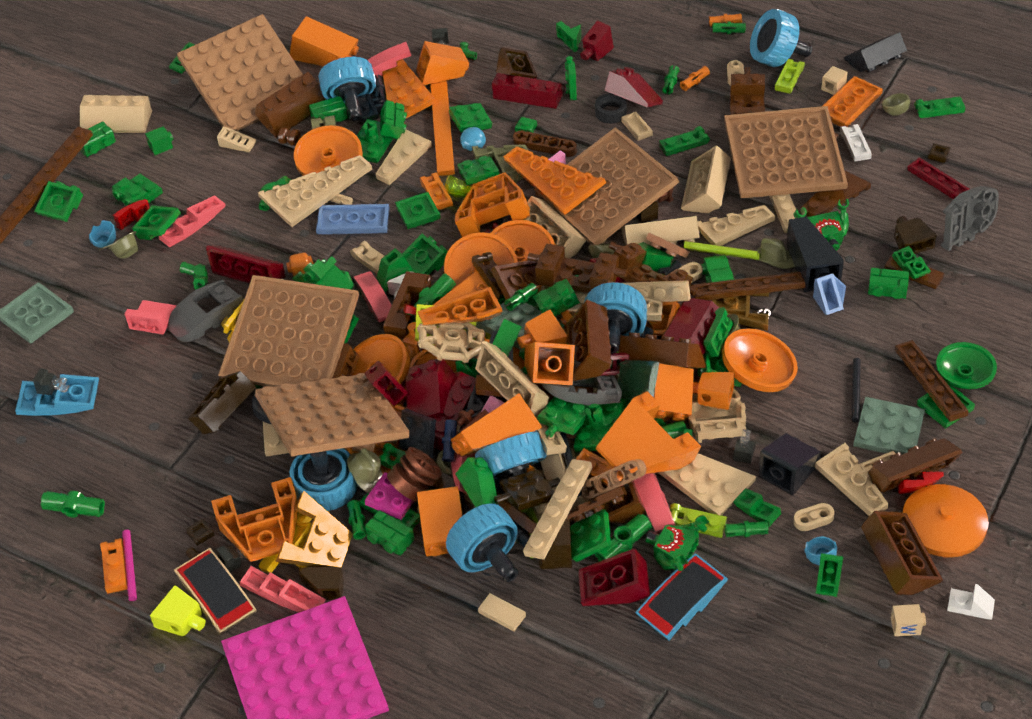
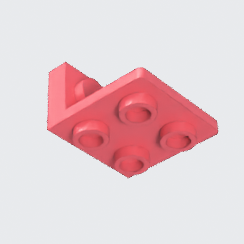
M143 300L138 310L127 309L125 312L129 329L164 335L169 325L170 315L176 305Z

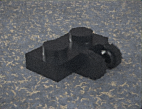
M369 94L358 96L363 123L367 119H379L378 114H381L385 99L383 97L371 99Z

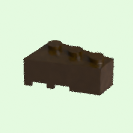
M241 371L220 377L188 419L203 434L215 433L256 386Z

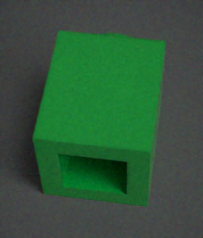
M164 126L145 133L148 146L154 155L173 148V136L170 131L167 132Z

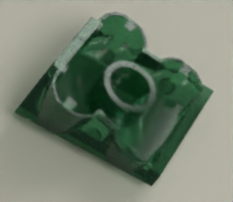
M625 360L619 363L621 367L618 385L622 391L621 399L632 400L634 397L647 391L654 397L659 369L658 361Z

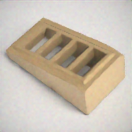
M223 127L217 136L220 147L250 152L256 143L255 138L227 127Z

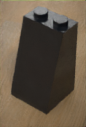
M807 217L789 219L786 246L796 272H801L805 280L804 292L814 291L815 279L833 273L841 281L844 260Z

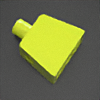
M177 586L170 590L150 615L155 628L180 636L187 635L191 628L201 631L206 624V620L201 618L202 611L199 603Z

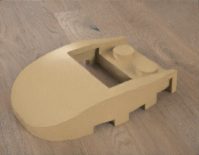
M734 389L729 410L699 405L698 394H692V415L688 418L690 429H693L692 433L698 443H702V439L712 440L715 438H733L737 436L745 439L746 407L744 403H741V396L737 390Z

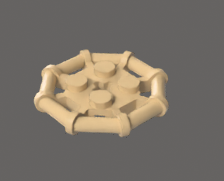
M469 322L423 325L420 323L417 327L419 332L418 346L432 353L440 361L446 359L462 361L463 363L469 362L471 358L479 355L481 344L485 341L484 337L486 335L483 329H478Z

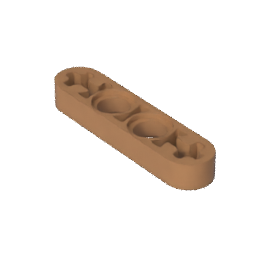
M640 459L631 460L586 480L581 489V497L586 500L593 499L643 477L647 470L645 463ZM637 466L638 470L636 472L630 473L629 470ZM618 471H621L623 474L622 482L617 478ZM602 478L607 480V488L602 486ZM595 486L596 489L588 492L590 487Z

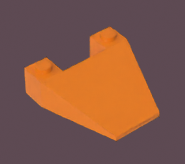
M505 172L472 185L455 214V223L461 236L464 237L472 233H480V225L508 215L511 216L512 220H524L530 216V207L522 189Z
M647 391L631 400L597 445L596 450L613 468L628 461L640 459L646 465V474L678 470L691 464L695 460L701 445L688 432L673 439L654 420L660 404ZM636 466L635 468L629 471L630 473L636 472L638 468Z
M291 477L271 483L277 504L237 515L231 495L211 501L220 531L250 562L279 554L281 546L285 541L293 544L298 516L295 508L298 500Z

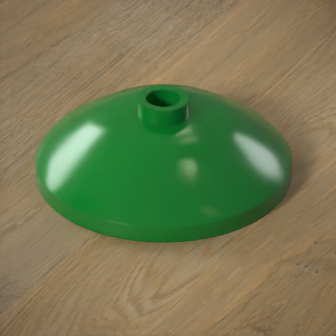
M957 342L944 347L939 352L936 368L941 377L950 385L962 389H978L988 385L994 379L997 363L993 355L982 346L969 342Z

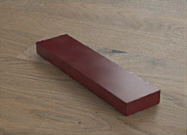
M921 158L916 159L907 167V171L952 199L970 189Z

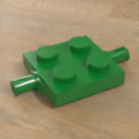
M554 396L538 415L537 420L540 424L549 427L545 432L549 438H552L558 431L574 436L588 419L585 409H589V407L583 404L564 401Z

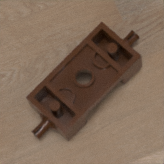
M747 67L744 69V74H731L730 115L765 112V74H751L750 67H748V71Z
M614 241L609 244V248L615 251L613 255L619 256V268L627 269L626 277H618L629 283L688 280L690 294L692 296L696 294L697 289L690 286L693 277L688 275L685 270L677 269L668 275L657 273L650 266L642 264L647 251L642 249L639 244L630 243L626 246H620Z
M546 244L541 254L529 253L527 258L528 261L538 262L535 267L537 285L551 287L567 278L574 291L589 293L598 285L615 283L617 276H627V269L619 268V256L600 252L596 263L565 258V246Z
M406 271L384 322L385 334L394 335L401 341L408 335L407 326L412 323L411 315L403 311L404 304L414 306L419 300L420 292L426 287H431L432 276Z

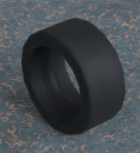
M608 93L596 99L595 115L599 121L609 124L618 123L621 121V117L626 116L627 103L625 98ZM606 106H616L619 109L614 111H606L602 108Z

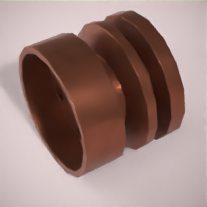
M409 447L405 455L400 458L401 463H396L387 474V477L394 488L402 495L418 502L417 492L428 491V486L435 484L436 480L442 475V471L427 454L414 447Z

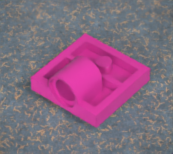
M384 473L366 497L365 505L402 520L414 501L396 490L388 480V473Z

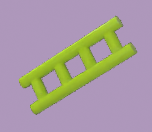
M684 242V248L690 251L754 260L760 259L758 251Z

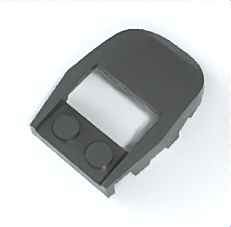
M988 186L969 189L959 194L943 210L946 216L944 241L940 244L941 247L950 251L953 245L960 247L964 245L966 240L971 242L975 239L976 233H983L989 228L998 210L999 193L997 189Z
M222 279L201 287L183 299L172 311L169 318L170 332L182 342L198 339L205 335V330L210 327L216 329L220 326V321L226 316L230 318L234 313L233 310L239 307L244 300L241 295L233 291ZM204 297L207 299L211 297L219 306L206 313L198 306L197 301Z
M614 375L573 381L572 386L541 383L553 396L564 401L583 405L620 403L622 393ZM574 386L597 388V393H587V389L578 388V392H576Z

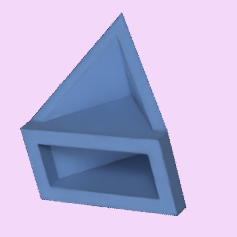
M833 273L815 279L813 298L825 315L844 309L843 302L846 285L836 278Z

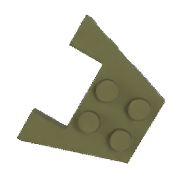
M493 145L487 146V148L472 146L475 159H479L482 156L494 157L501 174L506 172L515 183L523 179L504 160L503 156L516 146L528 150L526 145H504V148H494Z

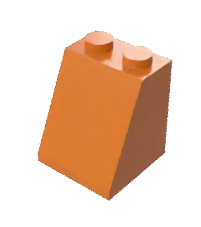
M424 41L416 72L420 81L424 85L464 77L465 71L469 68V62L459 47Z
M540 342L525 345L524 366L532 383L572 386L575 345Z
M656 363L642 373L644 393L648 391L660 404L655 418L671 417L674 421H684V419L692 415L694 369Z
M458 486L417 492L426 557L448 554L449 552L446 549L447 535L452 526L462 517Z

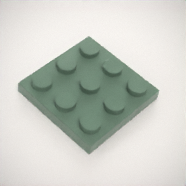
M38 282L0 309V321L31 344L74 313L72 306Z
M503 302L500 305L503 311L500 316L476 322V327L492 335V332L498 331L503 320L506 319L522 326L518 337L524 335L526 322L542 313L527 303L520 304L514 310L509 311L506 306L511 303L504 305ZM516 339L513 347L522 350L523 348H520Z
M865 397L853 447L881 453H889L891 451L895 453L901 452V454L907 453L908 449L916 446L918 443L925 409Z

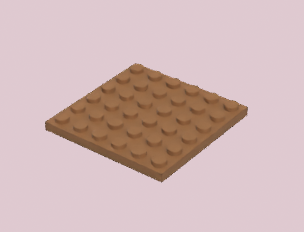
M263 14L177 53L179 61L221 126L235 131L260 121L255 115L257 104L303 75Z
M828 106L724 115V123L740 198L847 189L848 183Z
M615 127L567 164L577 168L580 172H588L596 178H604L606 184L566 215L558 210L538 190L534 189L537 196L546 201L584 236L592 245H599L678 184L679 180Z
M253 275L218 374L219 378L241 371L254 385L269 387L297 384L303 381H319L323 378L332 379L357 304L359 292L357 290Z
M365 373L255 389L256 399L290 456L409 438V429L388 400L371 384Z

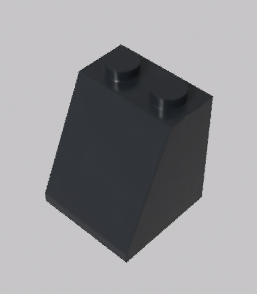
M785 433L761 450L758 477L793 496L816 469L815 463L820 460L821 451Z

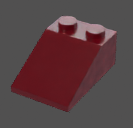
M624 67V69L617 68L614 71H609L604 91L645 107L663 104V100L640 74L634 72V69Z
M437 359L429 360L426 363L410 368L406 379V391L408 392L407 408L409 410L431 418L443 415L455 373L444 359L442 361Z
M635 548L579 569L582 606L633 603L650 596L647 563Z

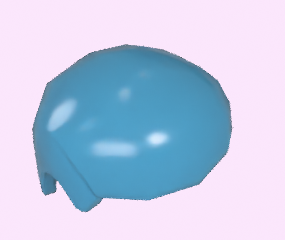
M469 127L462 132L460 143L463 149L472 151V146L482 148L486 143V137L481 129Z
M102 220L99 226H93L89 234L90 242L98 248L113 244L116 240L114 225L110 221Z
M820 536L806 542L804 551L811 563L820 565L821 553L837 555V545L830 538Z

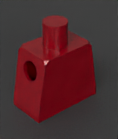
M597 20L582 40L584 50L580 53L583 60L587 61L591 58L599 61L614 48L611 27Z
M377 361L365 372V376L371 384L393 406L408 394L406 389L380 361ZM392 384L394 388L388 391V385Z

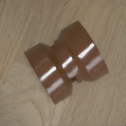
M285 127L280 129L278 135L280 144L289 143L291 146H296L301 138L299 130H289V128Z

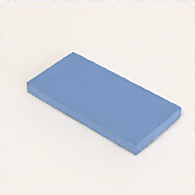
M389 204L322 205L319 208L316 233H387Z

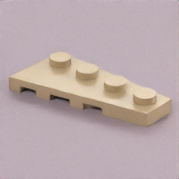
M405 130V133L401 134L400 139L397 140L376 172V179L391 185L432 147L431 141Z
M765 205L743 210V213L740 214L729 213L727 217L720 219L713 217L709 218L707 222L697 221L698 230L711 245L722 246L775 221V215Z
M846 443L815 463V468L868 516L874 511H885L888 509V502L876 485L871 483L869 475L859 466L857 458L850 453Z

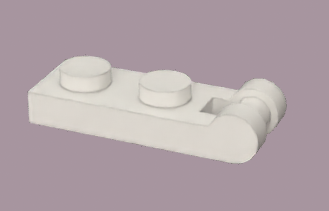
M859 125L840 127L841 137L844 138L853 160L871 159L872 153Z

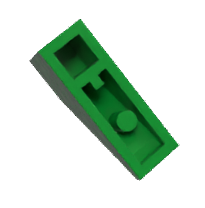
M468 457L456 472L457 478L475 507L484 504H495L494 496H497L493 473L488 467L487 462L482 457Z
M821 553L816 594L837 597L843 563L842 556Z

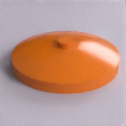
M332 125L318 127L307 132L300 138L294 149L295 165L302 176L312 172L319 173L324 171L326 167L338 166L341 162L359 155L363 157L362 146L358 137L344 127Z
M528 220L505 222L490 233L501 237L512 247L518 262L528 261L529 253L541 254L546 244L555 245L552 236L545 228Z
M483 232L472 233L457 240L447 252L444 262V273L449 275L456 283L451 290L477 271L472 263V257L475 255L482 256L483 253L491 252L497 266L518 263L512 247L501 237Z
M740 329L731 333L722 347V359L727 370L734 372V377L739 382L752 389L763 392H778L790 386L797 374V361L790 348L780 339L767 332L757 329Z
M391 334L375 335L364 340L353 349L359 354V360L352 376L365 373L373 364L380 361L400 384L406 378L410 367V353L407 346L398 337ZM388 385L387 390L391 391L394 388L393 385Z
M946 484L930 485L912 493L903 507L902 513H907L929 554L940 557L963 556L977 549L985 539L988 529L986 510L974 495L962 488Z

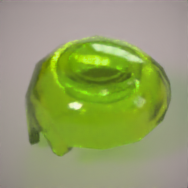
M448 175L445 189L454 197H466L467 193L471 190V185L465 186V181Z

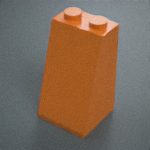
M306 16L292 35L289 54L293 60L325 66L340 58L356 56L359 50L357 46L358 39Z
M519 393L452 438V448L463 457L476 453L478 450L501 440L537 431L542 426Z

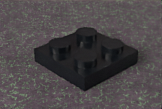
M409 409L402 410L401 420L409 429V438L399 439V448L407 451L409 447H414L427 454L430 458H433L436 419Z

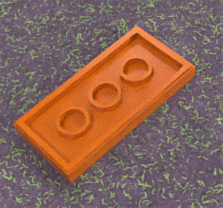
M854 76L823 106H828L833 124L839 127H848L882 94L883 89Z

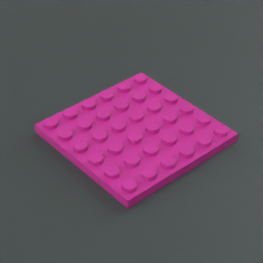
M345 596L221 641L247 719H368L389 711Z

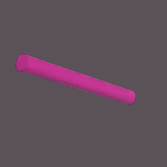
M130 530L122 531L128 600L136 601L137 593Z

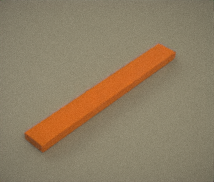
M447 81L431 84V94L436 101L432 105L438 176L455 174Z

